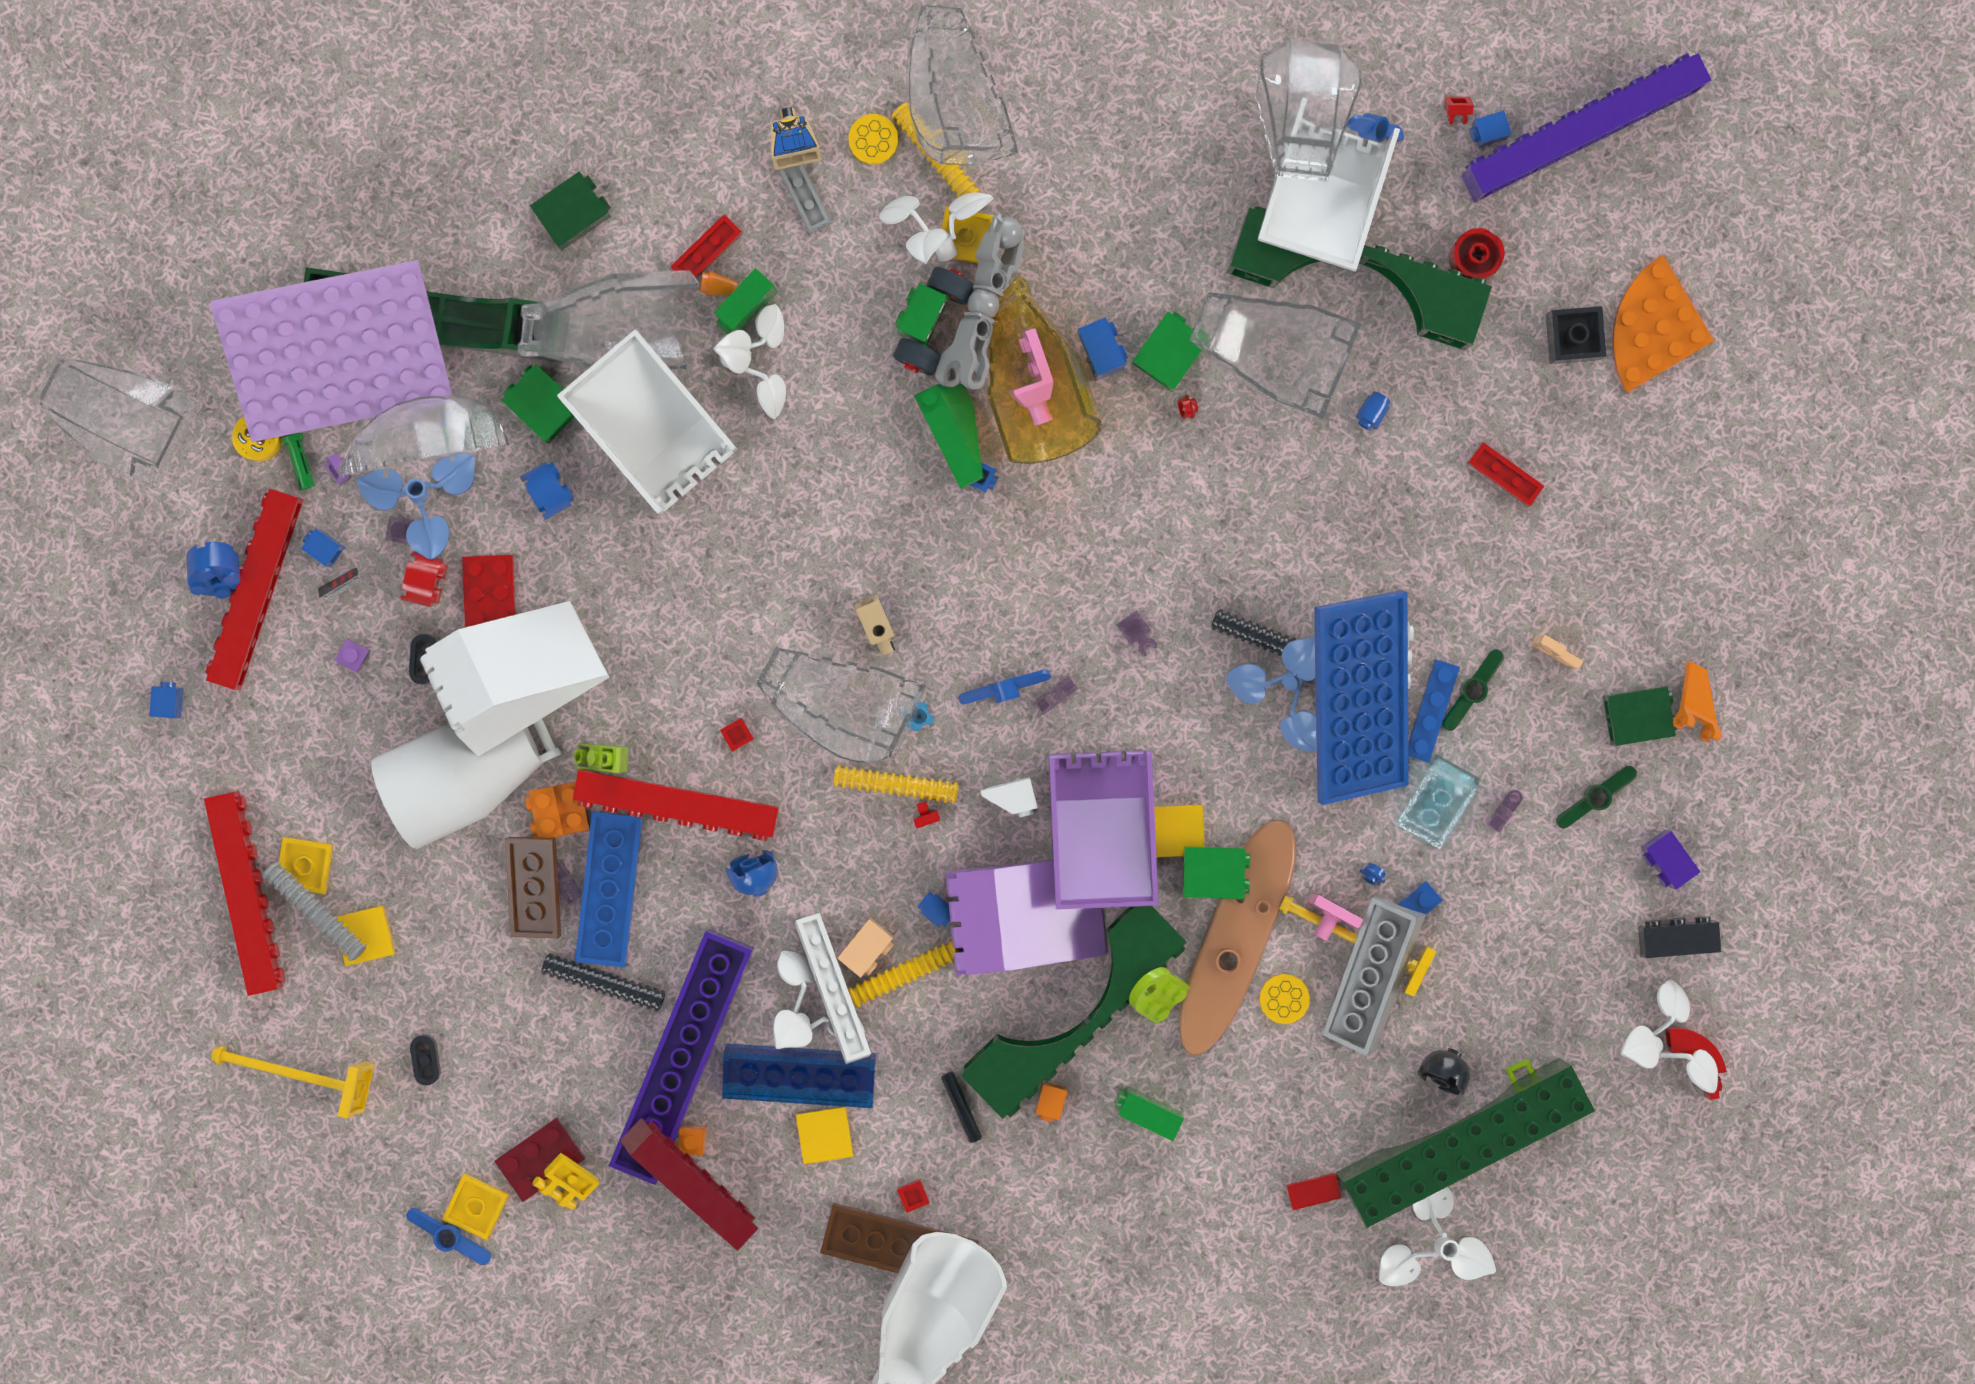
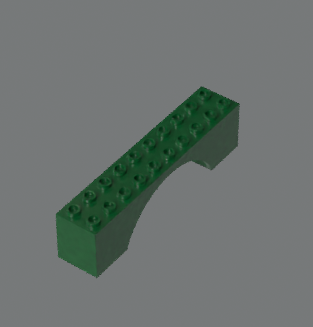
M1254 206V209L1249 208L1244 216L1226 272L1227 274L1274 289L1285 277L1309 264L1322 262L1258 241L1266 209ZM1364 245L1359 264L1379 272L1398 288L1413 313L1418 336L1464 351L1474 344L1492 286L1486 284V280L1478 277L1468 279L1462 277L1461 272L1453 269H1448L1447 271L1437 269V264L1424 261L1422 264L1413 261L1414 257L1400 253L1397 256L1389 253L1390 250L1383 246L1376 245L1373 248Z
M306 267L304 282L349 273ZM426 291L440 345L562 363L569 313L561 305L510 297L489 299Z
M1129 906L1106 928L1111 948V969L1108 983L1100 1001L1082 1022L1069 1031L1042 1040H1016L996 1034L961 1068V1077L1002 1119L1007 1115L1011 1118L1021 1108V1101L1025 1098L1030 1100L1039 1091L1038 1086L1043 1080L1046 1082L1050 1081L1057 1074L1056 1069L1062 1062L1066 1065L1076 1055L1074 1052L1080 1045L1085 1047L1094 1038L1093 1032L1098 1027L1101 1029L1105 1028L1112 1021L1111 1015L1117 1009L1121 1012L1129 1005L1130 993L1144 975L1156 968H1167L1166 962L1172 956L1176 959L1185 951L1184 945L1187 943L1186 940L1153 906Z
M1558 1058L1534 1070V1072L1517 1079L1493 1101L1458 1122L1409 1143L1382 1148L1336 1173L1359 1218L1368 1228L1595 1112L1572 1065Z

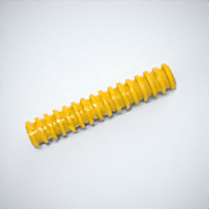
M909 102L901 104L893 111L891 117L897 119L896 123L902 125V131H907L906 135L908 138H912L911 142L917 144L916 148L922 150L921 154L923 156L926 155V160L932 162L931 166L937 168L936 172L942 174L941 178L947 180V186L952 187L951 190L957 193V198L967 193L980 192L979 188L974 187V181H969V175L965 176V170H960V164L955 163V158L950 157V152L945 151V146L939 144L940 140L934 138L935 134L929 132L930 128L924 126V120L920 121V115H915V109L910 108Z
M837 765L835 768L834 787L842 785V788L848 786L852 790L855 787L859 791L865 789L866 792L873 790V793L881 791V794L889 792V795L897 793V796L904 794V797L911 795L914 799L918 796L921 800L925 797L928 798V801L936 799V802L944 800V803L951 801V804H955L957 801L958 782L950 784V781L943 783L940 779L936 782L933 778L929 781L926 777H923L922 780L919 779V776L911 778V775L903 777V774L895 776V773L888 775V772L880 774V771H876V773H873L870 769L867 772L863 768L857 770L856 767L849 769V766L841 768V765Z
M951 939L948 944L942 943L941 947H934L935 950L933 951L927 950V954L921 953L918 958L914 956L912 961L908 959L905 964L899 963L897 968L893 966L890 971L888 969L884 970V974L878 973L875 978L871 976L869 981L865 979L862 984L856 983L854 988L850 986L848 992L854 1007L857 1006L859 1008L861 1003L867 1004L870 999L874 1001L876 996L880 998L883 993L889 994V990L895 991L897 990L896 987H903L904 983L910 984V980L914 979L916 981L919 976L923 978L925 973L931 974L934 969L938 971L940 966L944 968L947 963L953 964L954 952H959L958 948H953V941Z

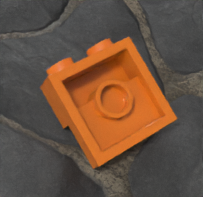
M576 781L528 791L529 796L525 797V803L528 812H533L534 821L530 822L533 836L559 837L590 830L586 807L578 806V801L572 800Z

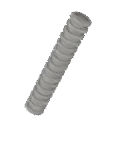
M279 861L274 862L264 871L262 878L268 879V883L270 885L273 884L275 890L279 889V894L281 896L285 895V900H290L293 907H298L297 911H302V916L304 918L308 917L309 923L313 922L315 928H320V933H325V938L331 939V943L333 945L336 944L338 950L342 949V954L344 956L348 955L349 961H354L366 949V944H362L359 937L355 938V933H350L349 927H344L342 921H337L338 917H333L331 915L332 911H327V906L321 905L319 899L315 900V895H310L309 889H304V885L302 883L299 884L296 877L292 878V873H287V868L281 867Z

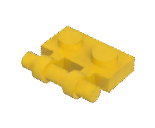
M562 1153L544 1170L545 1176L549 1179L543 1180L540 1177H536L532 1183L533 1186L538 1188L539 1193L552 1197L556 1200L555 1203L562 1208L567 1207L570 1210H573L577 1205V1202L573 1200L575 1196L584 1201L600 1184L598 1177ZM559 1185L562 1188H564L565 1191H560L556 1187Z

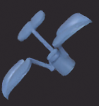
M454 454L439 460L432 469V477L439 482L437 484L429 483L428 481L424 483L422 480L415 478L409 480L406 486L403 487L402 478L391 469H387L389 471L388 478L383 477V472L386 469L376 470L370 474L358 477L357 484L362 496L372 507L378 510H391L395 508L398 497L402 498L406 494L412 502L418 504L423 520H415L409 525L406 532L407 542L415 552L433 560L446 548L449 540V528L446 521L440 516L428 519L423 502L429 496L428 488L439 489L443 486L445 492L450 495L465 493L474 482L475 457L471 454ZM453 456L455 460L450 461L449 458Z
M1315 636L1294 640L1285 646L1282 652V660L1285 667L1289 670L1279 678L1265 682V670L1255 664L1237 666L1227 674L1226 682L1233 693L1241 701L1248 704L1262 701L1266 696L1265 687H1270L1279 682H1283L1286 689L1295 691L1290 711L1291 716L1285 717L1281 721V733L1285 740L1293 747L1302 751H1317L1316 715L1306 710L1299 711L1296 714L1299 695L1302 692L1301 686L1306 681L1315 678Z

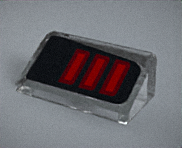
M358 564L318 588L316 593L319 604L328 605L368 581L361 566Z

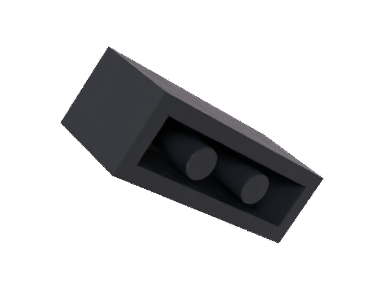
M1711 916L1695 917V922H1686L1685 918L1670 919V924H1661L1660 920L1645 921V926H1638L1640 956L1644 958L1722 952L1719 922L1711 920Z

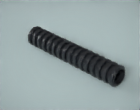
M1222 609L1217 610L1211 625L1212 630L1218 629L1219 633L1224 631L1227 636L1234 635L1235 639L1241 638L1242 642L1247 640L1248 644L1252 645L1254 643L1258 648L1262 646L1263 650L1269 649L1270 653L1277 652L1278 656L1282 655L1283 649L1287 644L1296 640L1294 637L1289 639V635L1282 636L1281 632L1274 633L1273 629L1269 631L1266 626L1261 628L1258 623L1254 625L1250 620L1246 622L1243 617L1238 619L1237 615L1231 616L1230 612L1223 613Z
M552 953L545 957L542 965V975L549 974L551 978L556 976L557 980L564 979L566 983L571 981L572 985L578 983L579 987L587 986L588 990L593 988L594 992L602 991L603 995L608 993L609 997L617 996L618 1000L623 998L624 1002L632 1001L633 1005L638 1003L639 1007L647 1006L648 1010L653 1008L654 1012L660 1011L665 998L664 990L659 992L655 987L650 989L649 985L643 987L642 983L637 985L633 980L628 982L627 978L622 980L618 975L613 977L612 973L607 975L603 970L598 972L597 968L592 970L588 965L583 967L582 963L577 965L573 960L568 962L567 958L562 960L558 955L553 957Z

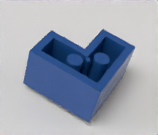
M1104 317L1078 328L1077 333L1086 352V359L1095 381L1124 370L1128 356L1123 345L1118 346L1115 336H1118L1113 321L1108 323L1107 318Z

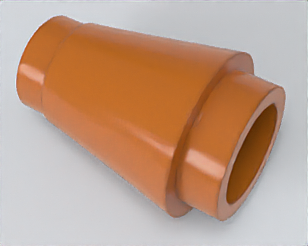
M712 271L702 273L700 292L705 293V296H730L737 288V281Z

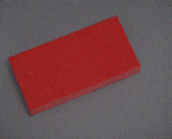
M1335 1173L1286 1185L1292 1210L1341 1199Z

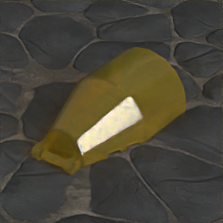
M1019 276L1013 280V284L1002 292L1003 297H998L999 304L1014 294L1017 296L1000 306L996 315L991 318L995 322L992 324L993 330L988 345L990 386L987 387V395L1009 462L1035 464L1052 461L1082 449L1098 436L1102 430V422L1079 353L1032 297L1025 278ZM1034 328L1036 329L1054 381L1051 398L1047 400L1048 409L1053 420L1036 426L1033 424L1028 407H1022L1009 394V390L1037 381L1036 377H1031L1027 363L1030 360L1028 354L1022 352L1018 340L1022 338L1021 332Z

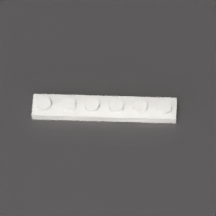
M820 913L796 920L795 926L845 1063L847 1064L870 1056L871 1052Z

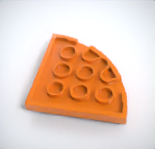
M1661 255L1647 265L1632 281L1624 293L1615 316L1612 335L1613 354L1616 371L1626 393L1714 341L1664 255Z

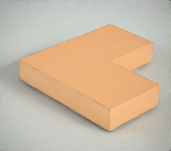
M1537 635L1531 642L1532 646L1571 669H1579L1583 663V660L1566 651L1567 647L1547 635Z

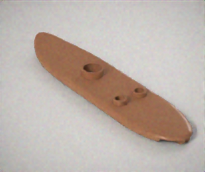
M1282 820L1266 823L1244 845L1243 848H1246V853L1250 854V869H1245V879H1250V892L1245 894V899H1219L1187 980L1190 988L1187 991L1186 998L1181 1003L1179 1019L1181 1042L1186 1052L1190 1055H1200L1210 1049L1220 1039L1235 1017L1257 969L1279 914V908L1289 889L1296 860V840L1292 828ZM1224 952H1232L1237 957V965L1232 970H1223L1219 965V957Z

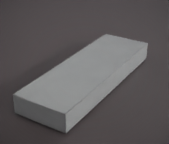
M804 165L778 170L809 234L831 224L832 221Z

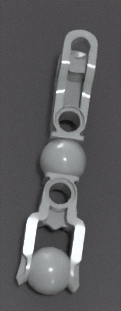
M996 213L992 218L989 230L984 233L977 249L976 258L979 262L974 279L975 285L972 287L976 291L972 292L968 299L969 312H964L965 317L959 324L952 345L943 352L937 366L936 379L942 386L954 387L961 381L968 389H979L985 383L990 368L986 352L992 335V324L995 322L991 318L999 310L998 297H1003L1002 292L1006 289L1012 273L1019 270L1023 253L1022 242L1025 228H1021L1020 223L1014 218L1007 216L1002 218L999 213ZM999 247L1005 249L1001 260L997 257ZM951 368L950 376L947 379V371ZM973 371H974V374H975V379H974V381H972Z

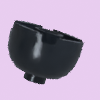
M1448 1048L1447 1051L1436 1050L1431 1052L1424 1058L1417 1071L1424 1081H1426L1428 1076L1433 1082L1440 1085L1439 1089L1454 1095H1459L1460 1092L1463 1095L1470 1080V1070L1467 1063L1461 1058L1462 1054L1451 1048Z

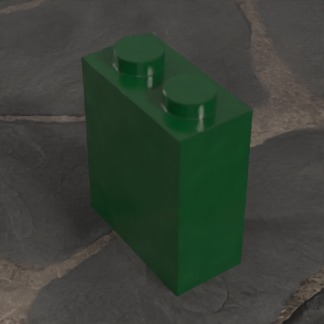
M580 171L529 205L561 251L611 217L608 213V210L611 209L610 205L603 195L599 198L593 191L597 188L589 175L584 177Z
M1668 686L1603 696L1611 746L1676 736L1675 730L1678 728L1673 726L1675 715L1672 716L1671 710L1674 699L1671 690L1668 691Z

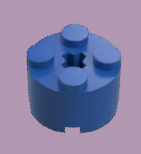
M544 462L519 476L522 482L528 481L524 485L539 512L541 513L545 510L546 513L542 514L544 520L572 506L570 502L574 500L566 484L560 485L558 481L561 478L560 473L553 462L550 464Z
M205 542V547L197 549L196 545L187 552V582L192 594L215 596L224 599L229 597L230 592L237 588L238 583H240L239 555L233 551L231 545L223 542Z

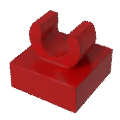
M1445 97L1444 108L1447 112L1449 124H1453V119L1456 115H1462V123L1467 124V115H1473L1474 108L1470 97Z
M926 801L916 805L920 814L919 817L913 819L916 829L941 820L938 810L930 812Z

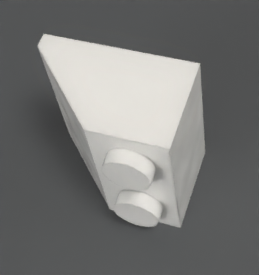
M1030 777L981 789L982 797L1011 814L1018 813L1019 818L1034 814L1033 809L1038 808Z

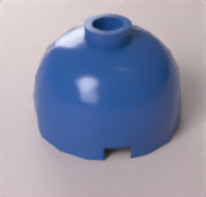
M762 850L763 855L749 859L750 854L737 857L729 863L731 868L728 869L726 867L725 870L735 890L742 894L753 895L754 897L767 893V890L775 883L778 874L777 863L771 851Z

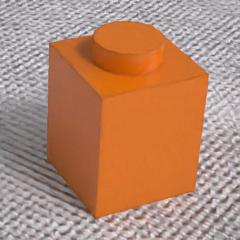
M1042 1082L1035 1108V1114L1039 1115V1119L1053 1122L1054 1119L1060 1120L1068 1092L1066 1087Z
M682 1124L679 1129V1148L689 1155L703 1156L706 1151L707 1126Z

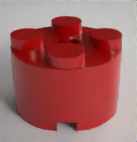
M1485 228L1470 229L1453 243L1449 252L1450 267L1461 272L1462 277L1468 279L1478 277L1487 280L1498 271L1504 260V245L1501 239L1490 232V230ZM1472 253L1480 254L1481 258L1479 260L1475 257L1473 258Z
M413 551L411 556H414L415 559L414 562L408 561L402 584V590H406V596L401 595V600L432 607L433 603L439 604L442 589H439L438 585L440 579L445 580L448 565L443 564V558L437 557L430 560Z

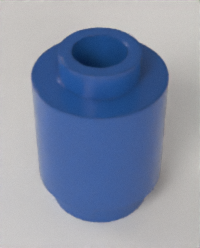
M1376 391L1368 395L1356 415V418L1359 420L1358 425L1369 431L1372 428L1378 429L1390 409L1388 406L1391 402L1390 399Z
M929 891L917 908L921 910L920 913L938 928L941 925L946 927L950 923L949 904L939 895H933Z

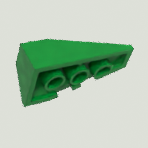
M936 384L914 395L918 407L960 489L983 479L975 406L965 386L958 384L954 387H945Z

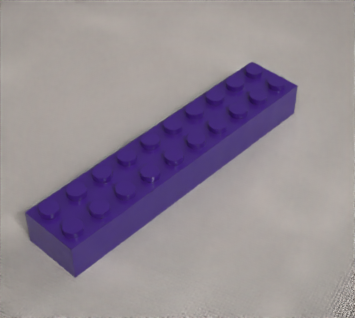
M1689 53L1675 59V62L1670 64L1668 68L1666 64L1653 70L1652 74L1645 77L1646 79L1640 76L1629 82V85L1624 87L1623 90L1618 87L1610 91L1600 102L1596 98L1583 105L1584 107L1578 110V113L1572 110L1561 116V119L1555 122L1556 124L1553 125L1552 121L1540 126L1532 136L1528 132L1516 138L1515 142L1510 144V147L1507 144L1501 145L1494 149L1493 153L1488 155V158L1485 159L1484 155L1470 161L1461 177L1474 203L1700 91L1712 79L1699 53L1691 57Z
M711 929L705 931L611 1158L610 1167L653 1185L657 1184L658 1180L630 1156L620 1140L641 1118L647 1123L653 1121L667 1138L670 1137L674 1141L676 1140L755 947Z

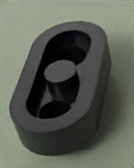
M428 634L417 635L413 638L410 646L409 676L417 684L430 683L428 674L424 677L419 674V669L423 667L420 658L427 653L421 650V644L427 642L430 647L437 643L435 638Z
M422 1034L412 1040L410 1053L416 1081L421 1085L427 1086L439 1079L441 1068L435 1039L430 1035ZM422 1042L428 1044L427 1051H422L420 1049V1044ZM426 1067L432 1069L431 1076H426L424 1074V1069Z

